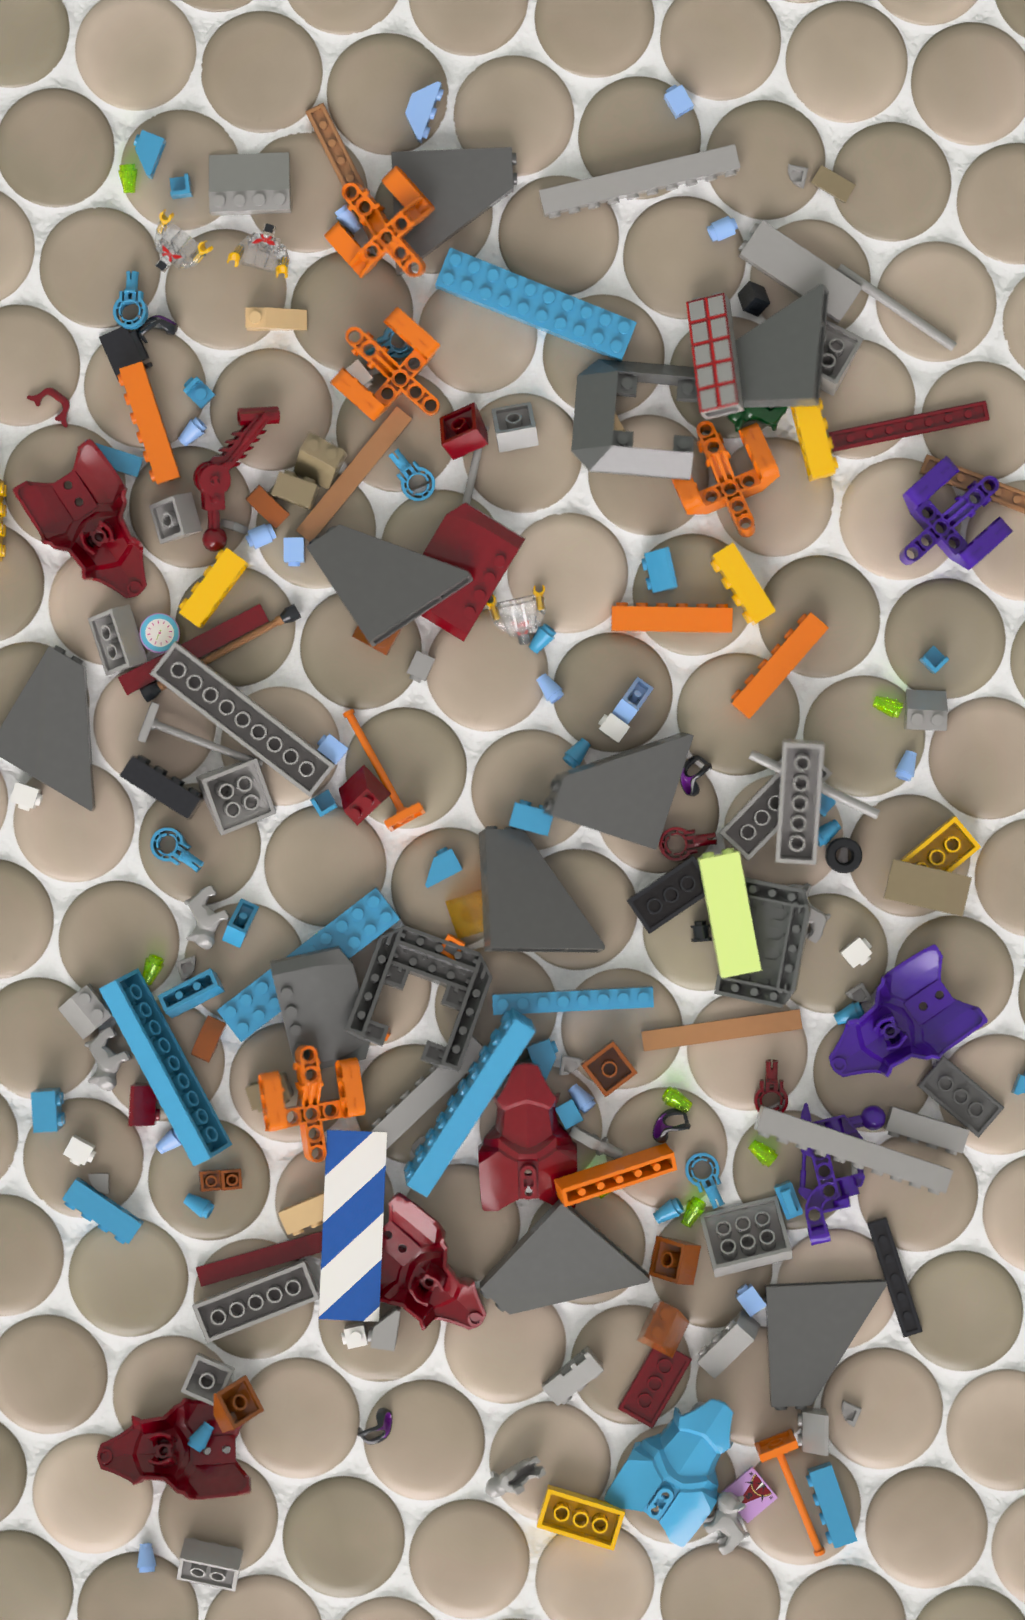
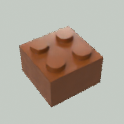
M613 1039L581 1063V1066L605 1097L637 1074L636 1069Z

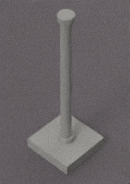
M151 702L138 736L139 741L146 742L150 729H157L242 762L254 758L159 722L155 718L159 704ZM257 759L261 769L263 761L261 759Z

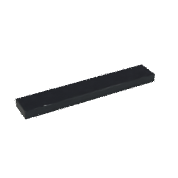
M883 1217L867 1222L903 1337L923 1332L887 1218Z

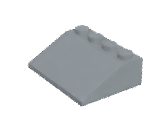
M289 152L209 155V211L211 216L292 213Z
M777 1195L699 1214L715 1278L793 1259Z

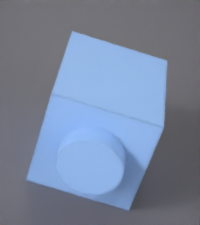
M673 85L666 90L664 100L675 119L693 109L694 104L683 85L678 87Z
M283 538L284 562L288 563L290 567H299L300 563H305V538Z
M331 734L328 736L323 735L317 743L319 745L317 750L335 764H338L349 750L348 747Z
M744 1284L737 1290L738 1293L735 1296L750 1317L767 1306L752 1284L748 1286Z

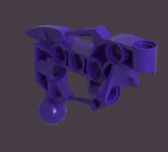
M805 1103L801 1119L811 1122L809 1107ZM870 1105L862 1111L861 1115L847 1118L844 1114L813 1123L863 1139L856 1128L864 1126L871 1131L881 1129L885 1124L886 1114L879 1106ZM807 1148V1151L801 1149L802 1168L800 1170L798 1192L806 1200L805 1217L811 1246L831 1241L823 1213L851 1207L849 1196L860 1194L858 1187L862 1186L865 1175L864 1170L857 1168V1174L835 1178L830 1155L816 1157L814 1149ZM806 1155L812 1158L818 1186L814 1190L805 1188ZM822 1165H826L830 1169V1174L826 1177H822L818 1173ZM826 1185L834 1187L835 1193L832 1196H826L823 1193ZM812 1209L820 1212V1218L816 1221L811 1220L808 1216Z

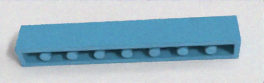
M652 986L492 994L493 1015H504L505 1012L509 1013L511 1008L521 1014L654 1007Z

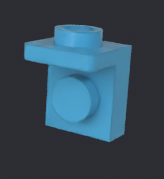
M197 376L195 378L191 377L184 384L185 388L183 391L201 409L215 396Z

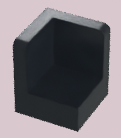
M749 281L738 293L743 311L757 317L770 304L765 288L754 282Z

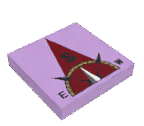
M753 1466L721 1491L732 1492L737 1497L744 1496V1500L741 1503H744L746 1507L738 1511V1513L747 1523L778 1498Z

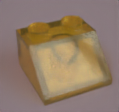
M481 889L445 901L458 939L483 932Z

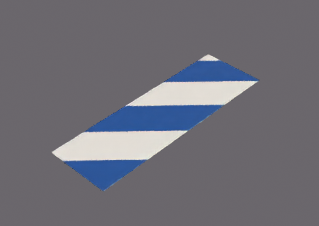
M327 1130L319 1319L379 1322L387 1132Z

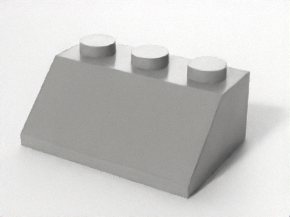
M130 604L112 608L88 618L106 676L148 662Z
M185 1538L179 1560L177 1579L235 1591L244 1550L233 1546H222L214 1542H203L195 1538Z

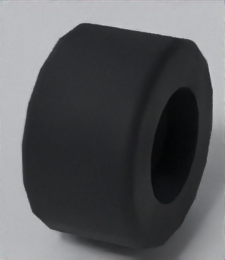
M840 837L829 843L825 852V859L832 870L838 873H850L859 867L862 861V851L856 841ZM844 847L851 851V859L847 863H840L836 858V853L840 848Z

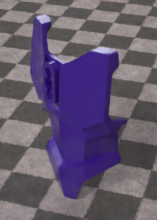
M935 944L919 951L881 977V983L876 989L875 1004L860 1018L847 1021L838 1043L829 1055L831 1067L837 1074L847 1077L863 1073H880L889 1077L895 1066L910 1058L924 1060L940 1059L949 1049L988 1022L986 1015L978 1006H973L953 998L941 981L943 955ZM942 991L943 997L936 998V992ZM921 1002H925L927 1004V1007L925 1009H921L919 1007V1004Z

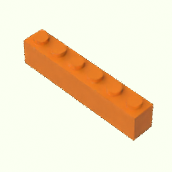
M141 361L120 368V374L117 375L121 386H125L127 393L124 394L127 405L131 404L133 412L130 413L133 424L138 426L139 432H136L139 443L144 444L145 451L142 452L146 463L150 462L152 470H149L152 482L156 481L160 485L181 478L144 363Z
M616 602V606L611 608V631L732 633L733 608H728V604H716V608H708V604H696V607H688L687 603H676V607H668V603H656V607H648V603H636V606H628L626 602Z
M810 612L808 615L804 613L798 619L797 623L799 625L795 630L791 628L785 634L784 638L786 640L782 645L777 644L770 652L773 654L768 661L764 659L758 665L759 671L756 675L751 674L744 681L746 686L743 690L738 689L731 696L733 701L730 704L746 718L750 719L829 629L813 613Z
M666 1143L554 1179L557 1197L567 1207L676 1171L675 1155Z

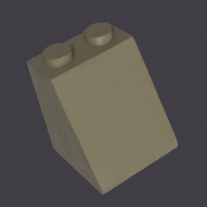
M309 432L300 448L293 472L302 477L314 479L317 485L329 490L347 457V453L345 450Z

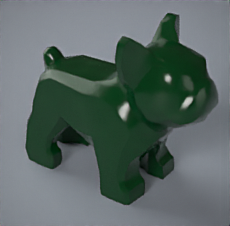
M769 407L744 408V411L728 414L727 419L734 424L735 432L737 433L749 421H756L772 427V430L775 431L778 422L786 413L788 407H773L771 409Z

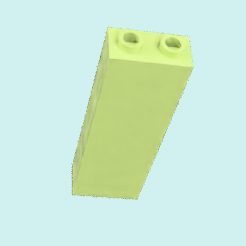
M734 848L722 849V853L714 854V852L702 853V857L698 858L720 977L725 978L761 971L740 853L738 850H734Z

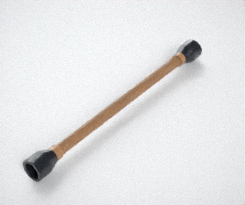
M292 604L286 607L270 623H266L261 628H257L252 633H248L243 638H239L234 643L232 642V644L230 643L223 647V649L221 648L214 652V654H210L205 659H201V661L206 665L210 664L214 660L223 657V655L232 652V650L234 651V649L241 647V645L243 646V644L250 642V640L252 641V639L259 637V635L261 636V634L270 631V629L300 619L301 615L296 606ZM159 681L145 685L140 688V692L148 703L167 687Z

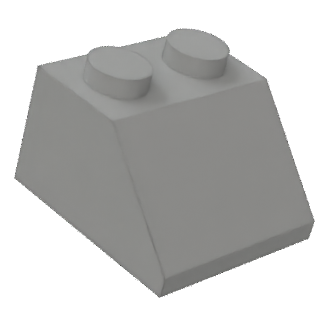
M531 402L491 409L499 453L539 445Z
M191 492L173 495L149 505L160 544L188 537L202 531Z
M906 689L904 729L947 731L948 707L946 691Z
M90 983L58 1008L83 1040L112 1017L109 1007Z
M395 1306L380 1317L379 1322L374 1323V1327L370 1326L367 1342H371L370 1348L395 1350L401 1307Z
M198 1352L181 1392L214 1406V1394L228 1386L235 1368Z
M801 1409V1414H798V1426H801V1434L797 1436L798 1446H801L802 1451L806 1453L829 1456V1415L826 1409Z

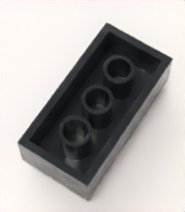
M132 756L120 777L186 819H192L204 800L201 797L202 793L193 787L188 789L183 786L185 782L176 776L169 777L166 775L168 771L159 765L153 767L150 765L151 760L145 756Z
M693 855L626 900L649 934L705 897L699 863Z

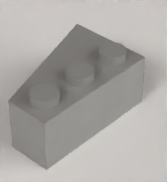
M742 1309L725 1326L721 1333L719 1332L714 1336L709 1346L705 1345L698 1353L700 1357L697 1363L715 1379L755 1340L760 1324Z
M586 1346L542 1384V1388L557 1406L561 1403L564 1405L572 1398L571 1395L577 1391L580 1392L587 1386L588 1382L598 1377L604 1371L603 1363Z

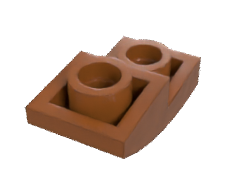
M260 484L245 498L274 528H277L290 515Z
M208 1015L191 1055L209 1063L218 1046V1041L226 1028V1023Z
M240 1168L199 1171L201 1192L242 1189Z

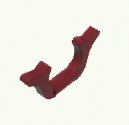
M46 388L37 395L27 396V399L34 401L36 406H40L42 399L47 395L61 403L63 410L61 414L55 417V420L61 421L64 427H68L67 414L70 409V401L53 388Z

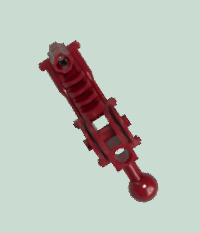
M278 406L238 408V425L243 427L231 433L235 437L224 442L228 443L227 446L219 448L218 451H221V454L213 456L210 461L202 462L194 471V485L201 491V509L208 511V529L204 532L202 541L205 548L209 551H220L227 544V535L220 528L219 510H225V492H227L231 483L229 471L232 467L241 464V462H237L239 459L247 457L248 454L243 453L254 448V446H250L251 443L258 442L261 439L256 437L266 433L267 430H263V428L267 424H279L280 411Z

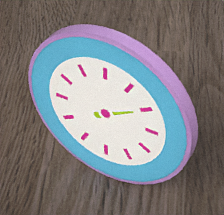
M156 613L148 616L142 622L139 635L142 644L148 650L155 653H165L175 641L178 642L180 630L177 622L171 616Z

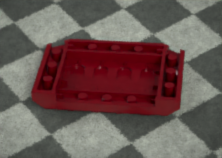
M467 502L446 514L422 555L468 571L473 581L421 616L464 642L526 538Z

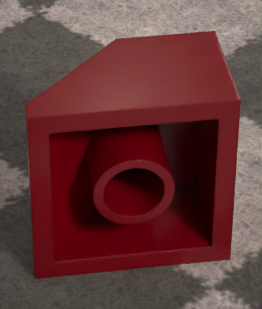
M475 402L439 418L441 445L453 460L488 445L487 429Z
M365 765L339 788L343 811L356 825H359L391 795L387 788Z
M135 1082L130 1087L128 1126H154L157 1124V1121H160L161 1109H157L158 1099L149 1083Z

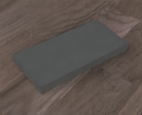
M942 1056L917 1085L978 1138L1005 1108L945 1056Z

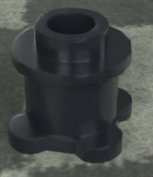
M706 920L694 921V925L690 926L693 928L691 942L712 941V937H709L710 924H706Z

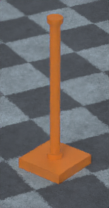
M350 709L343 713V716L348 719L382 784L391 793L389 797L397 810L396 815L384 821L386 827L392 832L425 814L426 811L420 802L408 808L403 806L354 715V709Z
M792 1429L754 1443L761 1463L777 1457L813 1545V1553L815 1556L823 1555L826 1552L825 1548L820 1544L784 1455L799 1448Z

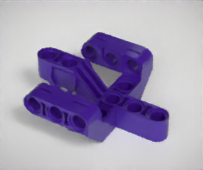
M948 456L937 463L902 494L911 516L924 530L901 550L899 554L901 562L905 565H911L937 544L949 559L967 570H970L1008 537L1013 530L999 516L968 544L955 527L966 517H974L976 510L980 506L984 507L992 500L990 496L999 488L997 478L986 476L979 482L973 481L966 487L968 491L963 495H957L954 498L956 502L942 514L928 498L946 484L959 470ZM984 482L990 484L991 491L985 489ZM970 495L976 498L977 503L971 502ZM922 510L929 512V518L923 516ZM936 525H940L942 527V533L937 532L935 527ZM922 537L928 540V546L922 544ZM949 540H953L956 543V548H952L949 545ZM907 550L914 553V559L908 557Z

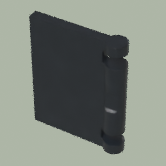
M120 327L99 337L117 380L120 368L149 358L137 330L129 333L128 329ZM149 362V363L145 364L144 366H145V369H148V368L152 367L153 365H152V362Z

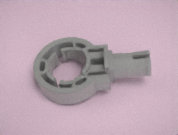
M573 1126L569 1133L572 1138L590 1147L591 1150L595 1149L598 1156L605 1154L613 1159H618L623 1154V1150L610 1144L607 1137L600 1139L596 1134H591L577 1126Z

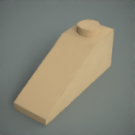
M245 307V328L247 331L307 330V310Z

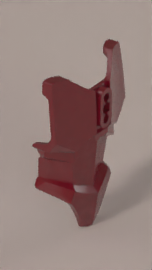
M92 439L86 440L78 447L72 471L55 483L25 481L13 488V493L17 500H19L38 530L42 543L50 545L53 549L69 552L81 567L83 580L100 582L126 599L138 596L146 588L143 546L136 537H132L123 518L127 505L125 495L128 489L109 460ZM67 481L72 483L71 489L65 487ZM76 498H81L83 500V504L81 506L77 505Z
M523 1062L514 1065L499 1095L494 1094L493 1096L497 1106L496 1122L485 1135L483 1142L478 1146L480 1194L484 1211H499L519 1199H540L554 1205L559 1199L554 1179L577 1172V1143L572 1140L569 1133L561 1126L555 1110L561 1093L554 1094L539 1066L536 1064ZM529 1169L532 1173L526 1174L525 1170ZM527 1186H530L531 1193L525 1192Z
M400 1192L396 1193L389 1200V1220L383 1226L380 1302L403 1307L404 1310L419 1321L423 1331L433 1320L449 1322L468 1330L480 1326L487 1314L478 1294L475 1280L465 1276L458 1277L447 1262L448 1245L445 1242L446 1231L435 1218ZM385 1231H390L392 1235L386 1234ZM403 1244L406 1248H402L400 1245Z
M183 1398L179 1404L174 1405L164 1416L141 1420L136 1416H132V1425L114 1438L101 1443L98 1450L97 1459L100 1468L130 1481L133 1485L142 1483L144 1480L163 1481L177 1494H182L189 1500L217 1499L251 1493V1477L247 1475L236 1459V1438L244 1424L234 1430L222 1433L213 1415L214 1406L200 1400ZM204 1421L214 1427L205 1450L207 1448L211 1449L209 1455L205 1454L204 1449L199 1453L187 1444L188 1438ZM226 1447H230L231 1450L229 1453L226 1454L225 1452H223V1449H225Z

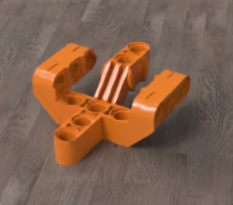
M395 166L382 178L383 184L405 207L390 222L383 211L385 208L374 200L367 188L364 189L359 183L345 184L342 188V196L349 203L347 208L350 211H355L361 218L359 222L368 227L373 238L365 246L361 247L354 239L355 236L349 233L338 221L324 234L328 242L360 278H364L387 253L408 276L417 277L423 275L426 271L425 262L403 237L435 210L433 204L398 166ZM352 186L357 190L355 197H351L349 194V189ZM365 201L370 204V210L367 213L362 209ZM401 218H404L407 221V226L405 229H402L399 226V220ZM386 232L392 234V241L390 243L385 241L384 236ZM373 245L378 249V254L375 257L370 253V248ZM400 247H403L406 250V255L404 258H401L398 255V249ZM414 262L419 265L417 273L411 270V265Z
M398 307L383 321L414 349L401 365L387 353L389 351L387 347H381L373 340L374 336L369 331L365 334L358 327H351L347 330L345 337L348 344L352 347L351 352L356 357L360 355L368 362L367 366L371 370L375 367L387 379L377 392L373 394L343 367L330 383L374 422L403 393L425 414L433 416L439 412L440 404L438 399L415 378L441 346ZM352 332L360 334V339L357 342L350 341L349 336ZM372 345L376 349L375 353L370 356L366 355L364 352L365 348ZM412 359H417L420 362L417 369H411L408 366ZM404 374L407 378L404 384L396 383L395 378L397 375ZM415 387L420 388L422 391L421 395L417 398L410 395L411 389ZM385 389H390L393 391V396L390 399H384L382 392ZM428 401H434L437 406L435 410L428 411L425 408V404Z
M702 421L697 425L696 429L699 440L697 441V447L700 453L703 452L706 458L705 465L707 468L711 467L717 484L699 491L698 485L694 482L691 475V480L671 479L687 515L709 514L727 507L739 535L745 538L751 537L755 533V523L745 498L762 492L780 476L778 466L760 426L756 422L738 430L754 469L734 476L728 460L731 458V455L725 450L721 433H717L710 421ZM706 430L711 432L708 435L702 434V432ZM713 447L718 448L716 452L709 451ZM748 481H752L754 483L751 486L744 485ZM728 489L735 490V492L732 494L726 493ZM709 497L717 498L715 501L712 502L707 500ZM736 506L743 507L740 511L733 510ZM744 523L751 524L748 528L741 527Z
M301 1045L295 1051L296 1062L292 1066L293 1070H296L298 1082H295V1086L299 1090L296 1106H284V1088L281 1085L279 1070L258 1075L265 1131H276L300 1125L304 1156L309 1161L319 1163L326 1158L327 1154L322 1121L349 1118L366 1113L359 1062L356 1057L336 1060L335 1070L339 1098L320 1101L321 1087L324 1086L321 1079L320 1058H318L317 1050L313 1046ZM306 1049L310 1052L307 1060L303 1058V1052ZM308 1069H311L313 1076L308 1080L306 1072ZM327 1105L332 1107V1112L329 1115L325 1113ZM311 1108L313 1115L308 1119L306 1111ZM292 1111L294 1118L291 1122H288L287 1114ZM311 1128H314L316 1131L313 1138L309 1137ZM314 1148H317L319 1151L316 1158L312 1157Z

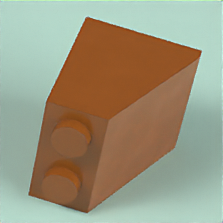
M659 1301L653 1304L637 1341L673 1358L688 1327L689 1320L677 1308Z

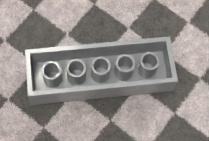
M783 739L776 862L816 865L824 741Z
M824 765L822 769V783L832 774ZM777 772L718 832L748 861L777 832L781 774Z
M303 1259L194 1302L192 1307L205 1340L209 1343L316 1301L320 1298V1293L307 1260Z

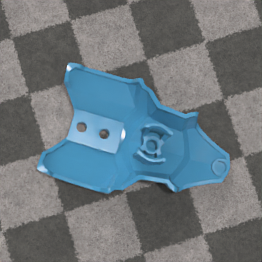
M710 1399L700 1407L683 1415L675 1407L673 1419L660 1434L634 1443L628 1459L608 1488L604 1497L605 1501L621 1509L645 1512L650 1518L659 1521L670 1542L684 1547L709 1516L717 1502L719 1482L715 1467L721 1454L730 1449L733 1444L730 1441L732 1409L725 1402L716 1399ZM667 1492L669 1496H664L662 1493ZM658 1505V1506H659V1508H658L659 1511H657V1512L653 1511L652 1508H656V1506Z

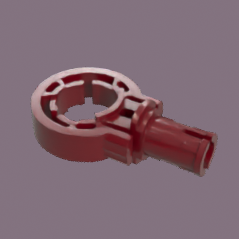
M669 828L660 837V851L669 860H684L690 854L698 853V849L687 850L688 848L717 845V839L708 840L709 838L716 837V832L685 836L686 834L696 833L695 829ZM673 830L677 832L672 833L671 836L677 834L685 840L684 850L680 853H674V855H680V858L671 857L665 852L667 850L672 854V851L668 848L670 837L668 836L665 841L664 838ZM688 840H693L694 843L689 844Z
M771 1059L765 1061V1089L764 1080L760 1079L759 1087L754 1094V1104L759 1112L760 1107L757 1099L760 1100V1105H762V1097L769 1092H774L780 1096V1105H782L783 1099L785 1101L781 1109H779V1105L771 1109L784 1113L788 1106V1096L783 1088L784 1081L782 1079H779L778 1089L779 1061L773 1059V1067L771 1068Z

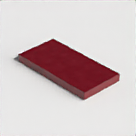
M651 1348L618 1409L653 1429L692 1358L676 1350L673 1358Z

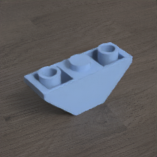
M437 81L411 94L405 115L419 143H422L423 138H428L430 127H428L430 119L434 120L437 108H434L436 101H441L444 92L441 89V82Z

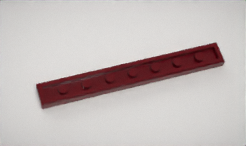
M985 400L828 432V435L833 443L832 452L985 422L989 421L990 418Z
M258 604L181 645L197 658H201L270 621L261 604ZM166 653L118 677L127 695L157 680L150 673Z
M322 1231L197 1266L196 1271L201 1287L321 1253Z

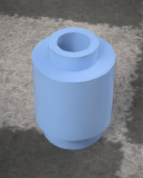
M729 216L716 220L707 227L712 242L716 240L719 242L736 234L735 230L738 229L735 219H730Z
M264 523L248 530V535L245 536L249 546H254L255 549L273 542V539L277 538L270 523L267 525Z

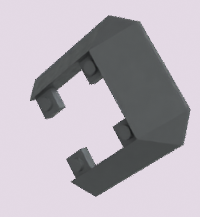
M598 359L577 375L571 452L589 472L691 480L694 437L674 435L673 451L633 447L634 432L614 430L616 396L636 398L637 382L677 386L676 401L696 403L697 386L694 367Z
M408 926L400 927L380 936L345 1031L362 1041L366 1040L383 1046L390 1026L371 1020L383 985L385 984L403 991L408 975H414L446 987L441 1005L459 1011L447 1046L445 1047L427 1040L420 1060L438 1066L440 1069L459 1072L492 981V976L481 953ZM442 944L446 945L444 950L454 955L455 960L441 953L443 951Z

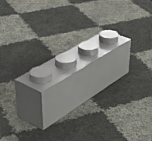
M890 1106L884 1129L888 1131L890 1136L899 1138L900 1135L907 1137L908 1141L917 1144L920 1140L926 1142L927 1147L938 1149V1146L946 1148L945 1152L957 1155V1152L963 1153L970 1131L967 1128L895 1106Z

